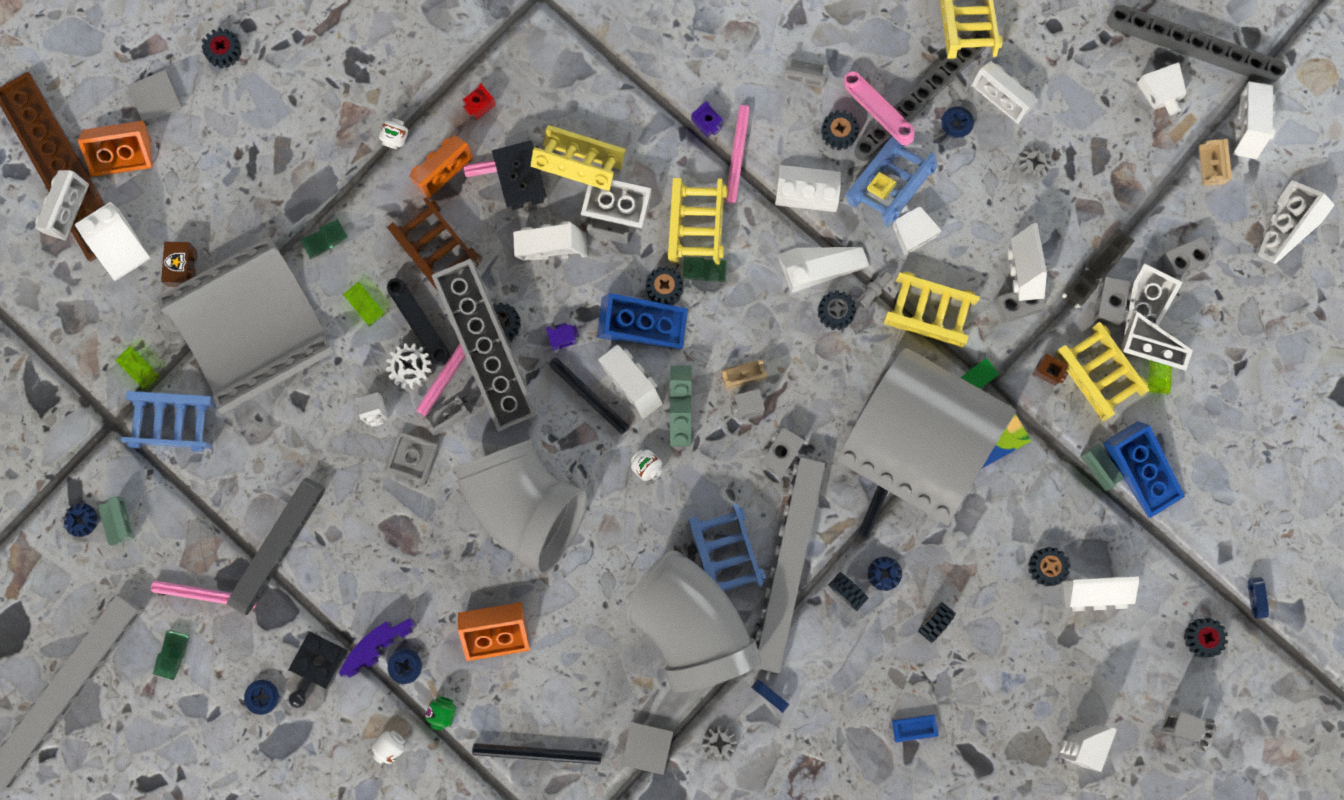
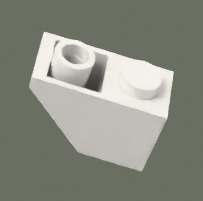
M377 392L358 398L359 417L367 425L375 427L382 425L384 420H388L381 394Z

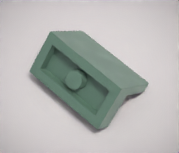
M1097 444L1080 456L1105 491L1112 489L1118 482L1124 479L1100 444Z
M115 496L109 498L108 503L98 506L109 545H116L135 538L124 498Z

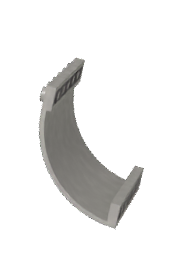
M269 236L157 297L161 311L165 315L168 314L199 363L213 393L217 410L221 415L334 352L306 295Z
M905 347L864 408L837 461L948 526L1017 410Z

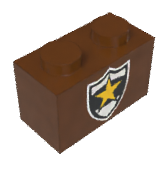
M164 241L161 282L167 287H176L196 276L194 261L197 260L198 254L197 249L190 242Z

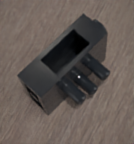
M532 140L492 150L506 207H511L512 210L524 208L523 204L531 202L532 205L543 203V199L547 198L540 169L531 167L534 149Z

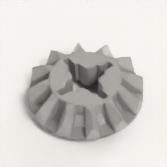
M1030 147L1020 155L1018 161L1019 169L1026 177L1039 179L1050 171L1052 158L1049 157L1048 151L1042 150L1041 147ZM1036 156H1038V162L1041 164H1038L1033 169V162H1031L1030 160H1033Z
M1210 718L1205 719L1207 730L1204 738L1200 742H1195L1196 750L1201 753L1210 748L1216 734L1215 720Z
M725 726L712 727L703 737V750L712 760H727L736 751V736ZM718 734H720L722 741L729 742V744L722 746V753H719L717 746L710 745V743L717 741Z

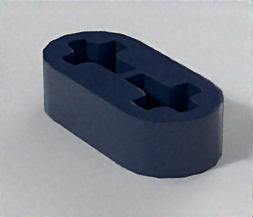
M1262 577L1249 578L1248 592L1253 617L1255 619L1267 618L1269 616V606L1265 582Z
M759 679L751 686L753 690L782 713L790 705Z

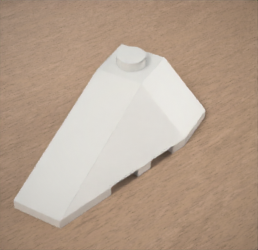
M1292 180L1279 197L1277 212L1271 218V228L1265 234L1258 256L1276 264L1320 225L1334 207V204L1325 193Z
M862 247L795 248L778 254L791 293L869 267Z
M1144 263L1133 282L1124 337L1133 311L1139 312L1142 316L1159 326L1183 282Z

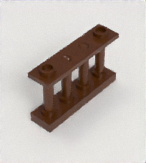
M425 197L423 199L427 206L425 210L404 226L400 225L397 227L393 222L387 228L437 290L431 276L435 274L431 270L432 264L457 245L460 246L465 255L449 267L468 259H472L477 267L479 263L476 258L479 256L472 247L469 249L441 216L439 213L441 209L434 200L430 202ZM434 214L440 223L416 242L412 241L410 243L406 238L408 236L407 233ZM446 229L452 239L428 258H422L419 255L420 248Z

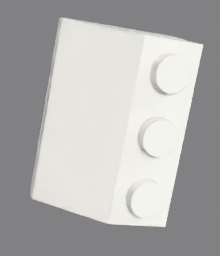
M992 61L979 70L971 85L1017 124L1021 122L1038 101L1032 91L1023 88L1016 78L1010 77L999 64H994Z
M780 165L775 205L836 212L839 205L841 172Z
M58 170L57 175L52 179L50 192L44 199L43 209L36 218L35 228L44 234L66 241L89 184L73 171Z
M612 180L610 191L588 185L581 215L642 229L651 201V188Z
M1033 223L1011 239L1010 248H1007V258L1012 260L1010 275L1015 277V280H1013V292L1018 293L1019 301L1045 298L1047 270L1038 224Z
M1139 576L1081 579L1063 582L1065 608H1072V612L1085 611V607L1093 606L1094 610H1107V606L1115 605V609H1128V604H1135Z
M1094 725L1068 736L1061 743L1059 752H1061L1060 758L1081 767L1101 772L1117 729Z

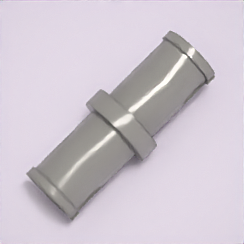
M882 270L877 278L867 285V289L856 300L857 304L867 309L868 305L876 296L879 297L882 294V289L893 279L891 274Z

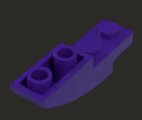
M409 618L394 627L390 622L386 621L376 627L350 652L339 671V675L351 678L360 673L359 668L365 665L370 667L378 663V658L383 655L379 647L385 649L394 644L393 639L399 636L404 638L412 634V629L417 626L414 620Z

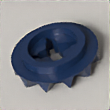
M951 107L942 116V129L946 132V135H950L954 139L964 138L973 129V116L963 107ZM954 117L957 121H963L960 124V129L957 125H951L954 122Z
M73 504L72 507L66 509V514L63 517V527L68 531V534L73 536H87L97 526V513L88 504ZM74 515H83L82 520L85 524L78 523L76 525L77 520L75 519Z
M879 557L868 568V579L878 590H892L901 581V567L896 560L890 557ZM878 567L883 570L891 567L889 575L892 579L885 577L879 581L882 573Z
M408 649L396 651L388 661L387 670L389 676L399 684L414 682L422 670L420 656ZM409 659L408 666L411 667L413 671L406 670L404 673H402V667H400V665L397 664V662L405 663L406 660Z
M257 680L247 687L244 694V702L252 713L264 715L272 712L278 705L280 695L277 687L271 681ZM261 691L265 695L270 696V698L264 700L263 707L261 700L254 699L257 695H261Z

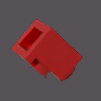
M479 84L478 88L462 99L465 112L469 116L473 115L477 120L496 106L494 98L482 84Z

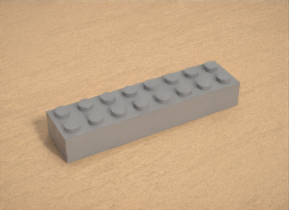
M468 259L431 275L497 432L504 431L539 416L475 262L472 259Z

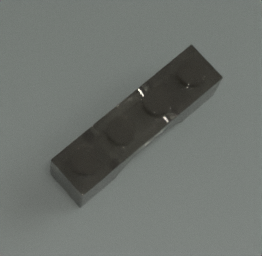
M1118 228L1061 297L1079 309L1135 240Z

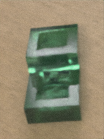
M337 219L320 227L318 232L300 239V242L311 260L347 239L348 236Z
M684 257L683 278L699 281L726 282L727 261L720 260V265L715 264L714 260H705V258Z
M173 630L166 631L162 651L157 655L153 671L154 675L171 680L175 679L190 635Z

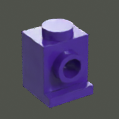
M707 101L691 114V121L707 138L712 134H718L723 128V119ZM709 116L712 120L706 121L705 119Z
M562 323L556 325L553 330H551L550 326L546 327L553 351L577 344L576 338L579 337L576 325L572 326L571 324Z

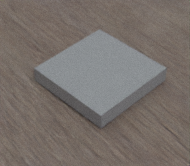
M166 70L128 85L139 115L144 123L182 108Z
M399 431L385 471L426 484L439 444Z
M631 722L621 765L664 775L673 731Z

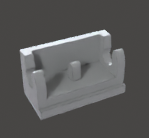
M788 56L784 80L823 88L828 69L827 63H824L823 66L792 59L793 56Z
M590 217V224L587 226L588 236L628 244L632 226Z
M457 396L432 414L423 418V421L427 424L430 432L437 436L468 416L470 412L460 397Z

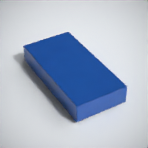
M935 714L891 720L895 742L939 737Z

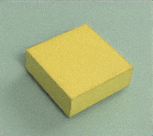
M878 172L867 186V190L885 200L897 184L895 180Z

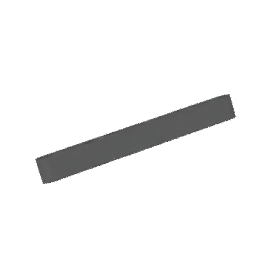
M1125 5L1114 7L1107 18V24L1113 30L1267 84L1275 83L1286 72L1285 63L1279 59ZM1115 15H1119L1122 20L1117 19ZM1134 22L1140 23L1141 27L1137 26ZM1154 28L1158 29L1160 33L1155 32ZM1173 35L1178 36L1180 40H1176ZM1193 42H1196L1199 47L1194 46ZM1212 49L1217 50L1218 54L1214 53ZM1251 62L1255 63L1257 68L1252 66ZM1270 69H1273L1276 74H1273Z
M987 30L974 31L966 39L990 38V34ZM965 47L957 51L956 58L948 59L946 57L893 108L909 122L967 68L986 47ZM961 52L968 53L969 57L962 56ZM951 65L955 70H949L946 66ZM932 79L940 80L941 84H935ZM918 92H924L927 97H920ZM908 105L913 110L906 111L903 106ZM877 122L857 142L854 151L856 158L861 161L869 160L889 141L892 135ZM874 133H882L884 138H877ZM866 146L870 151L863 152L860 147Z

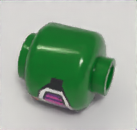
M437 696L436 699L430 701L425 719L431 724V728L442 731L444 727H450L453 724L457 707L453 704L454 701L452 699Z

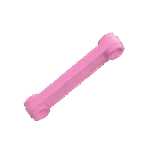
M855 71L848 72L844 77V86L847 92L901 145L911 144L915 138L913 126L859 73Z

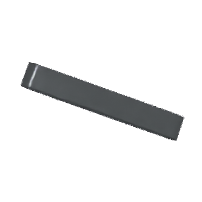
M307 477L303 479L229 596L228 606L245 616L251 612L321 500L325 487Z

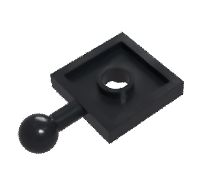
M309 631L288 669L304 678L298 691L290 694L289 704L293 708L304 706L306 703L305 693L311 682L328 689L348 650ZM317 654H321L324 657V662L321 666L313 664V658Z

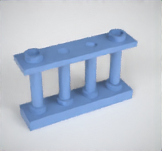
M893 136L845 194L850 206L856 208L859 203L863 202L881 212L884 225L887 227L898 219L901 210L927 177L935 172L938 165L934 153L931 152L925 160L905 149V146L901 145ZM897 156H902L920 167L914 175H911L893 165L892 162ZM889 171L907 182L901 191L894 188L889 195L895 197V199L888 207L867 195L869 192L867 186L878 172L883 174Z
M127 391L126 400L132 402L133 406H135L131 437H121V441L127 443L128 447L141 448V445L191 448V451L204 452V449H211V444L203 442L206 411H208L209 407L216 408L213 397ZM146 404H154V407H156L152 439L140 438L143 407H146ZM167 405H175L174 408H176L173 440L161 439L164 408H167ZM188 406H194L197 410L194 441H182L185 409H188Z
M733 504L734 512L704 522L702 520L698 521L697 516L688 519L703 569L716 582L715 574L719 573V570L747 561L751 563L754 573L724 583L721 581L717 582L724 592L756 581L758 587L764 586L763 581H766L763 569H758L743 520L746 519L743 507L739 508L738 504ZM737 520L740 533L711 542L708 540L704 541L702 533L705 530ZM744 541L747 553L719 562H711L709 553H712V550Z

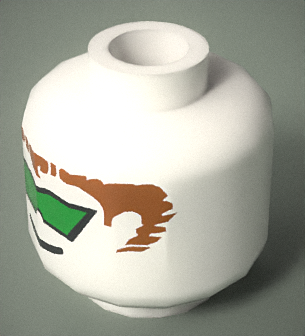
M392 118V121L383 122L379 134L382 145L396 150L398 147L404 146L408 129L403 126V121Z
M639 450L631 459L632 471L643 481L656 480L662 473L661 459L650 450Z
M395 731L383 732L372 744L373 758L381 764L383 762L387 764L393 763L404 752V739Z

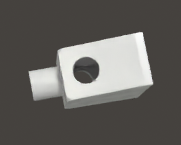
M1179 63L1145 74L1139 79L1137 84L1153 109L1165 106L1169 116L1181 111L1178 101L1186 95V88Z
M905 205L899 214L900 218L893 223V229L905 256L939 237L942 232L921 207L910 211L907 205Z

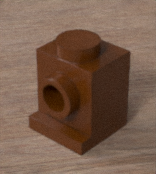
M1046 353L1041 357L1032 375L1056 386L1059 382L1063 383L1068 375L1066 369L1069 365ZM1052 369L1054 375L1048 373L1047 370Z

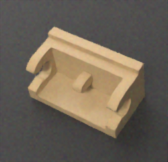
M1228 139L1205 141L1206 144L1198 146L1203 186L1225 185L1232 179Z
M763 360L720 371L726 391L767 379Z

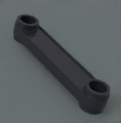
M399 278L391 279L387 284V291L429 354L431 360L438 366L446 365L450 359V353L406 284ZM401 284V289L398 292H392L394 285ZM438 352H445L443 360H436Z

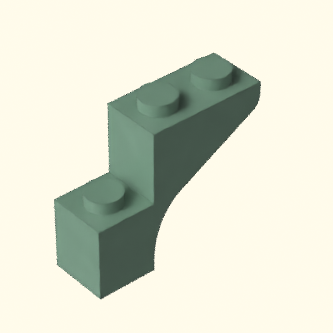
M670 366V446L691 447L692 366Z

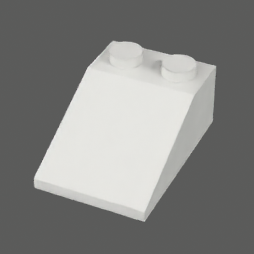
M109 202L75 224L85 242L114 281L151 259L120 209L112 202Z

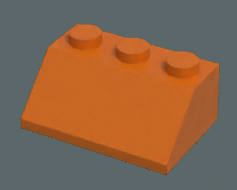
M143 120L84 129L78 138V143L91 177L148 169L153 166L150 139Z
M456 135L445 139L436 152L433 151L426 157L424 163L412 169L409 175L411 181L429 199L473 159L469 145Z
M522 602L458 612V633L466 661L530 651Z

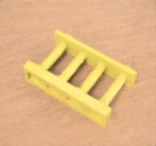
M939 0L948 59L956 58L957 51L965 47H991L992 57H997L999 48H1002V36L998 34L993 0H984V6L956 7V5H953L954 0ZM986 14L987 22L959 23L955 21L956 15ZM988 30L990 38L961 39V37L957 36L959 31Z
M548 125L543 143L545 149L542 150L536 147L533 149L531 167L610 191L614 175L611 169L621 170L626 149ZM553 150H557V151L564 152L565 154H564V156H561V155L552 153V151H553ZM577 156L583 158L584 161H577L572 159V157ZM592 162H596L604 165V167L600 168L597 166H593L591 164Z
M673 178L668 259L671 264H679V259L683 255L713 256L715 264L720 265V258H724V246H721L724 198H727L728 187L724 185L722 179H718L717 187H687L681 178ZM687 195L717 196L716 207H686L683 205V197L686 198ZM685 215L716 216L715 227H684L682 225V217H685ZM684 235L714 236V248L683 247V245H680L681 237H684Z
M899 272L896 282H900L902 285L895 309L892 312H887L883 324L963 348L967 344L969 337L962 331L970 304L976 305L980 296H976L975 292L970 290L960 291L917 278L910 272ZM910 286L922 289L915 315L912 318L905 317L902 313ZM930 292L942 295L935 321L932 324L925 323L922 319ZM950 298L962 301L955 328L952 330L945 329L942 325Z
M1099 322L1091 328L1094 332L1093 335L1072 349L1064 345L1054 354L1060 361L1069 365L1066 371L1104 422L1116 414L1113 411L1114 407L1135 392L1142 396L1150 390L1148 389L1147 381L1138 375L1111 338L1109 329ZM1100 340L1107 351L1086 365H1080L1076 355ZM1112 357L1119 368L1097 383L1092 382L1088 376L1089 372ZM1125 374L1132 385L1110 400H1105L1101 394L1102 389Z

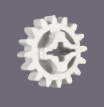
M405 343L404 349L397 346L398 352L396 354L390 352L393 358L386 360L391 365L386 368V371L392 372L388 377L391 380L395 379L394 384L397 386L402 383L403 389H406L407 385L414 389L416 383L421 387L422 379L429 380L426 373H432L431 369L428 368V366L433 365L431 361L427 360L429 354H423L424 349L422 347L417 350L416 344L409 348L407 343ZM411 353L410 356L403 357V355ZM421 360L423 363L422 370L419 369V363L421 362ZM403 362L412 364L416 371L406 368ZM397 363L399 364L398 374L396 372ZM416 376V377L413 378V379L407 380L408 377Z

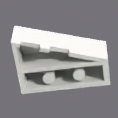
M1248 82L1243 90L1238 119H1241L1240 130L1237 129L1235 137H1239V142L1236 148L1233 149V155L1257 159L1269 139H1273L1275 134V127H1273L1275 111H1273V105L1276 96L1273 95L1272 85Z
M560 222L556 226L544 224L536 229L524 227L521 228V231L513 232L514 256L523 261L549 259V256L556 255L568 258V254H580L581 257H588L587 233L571 222Z
M1137 311L1132 313L1120 349L1122 352L1185 371L1193 352L1192 349Z
M617 344L600 357L598 361L616 386L627 396L628 401L637 408L642 419H645L663 405L655 389L658 386L651 377L646 378L644 376L645 370L638 362L636 364L633 363L631 353L626 348L622 350Z

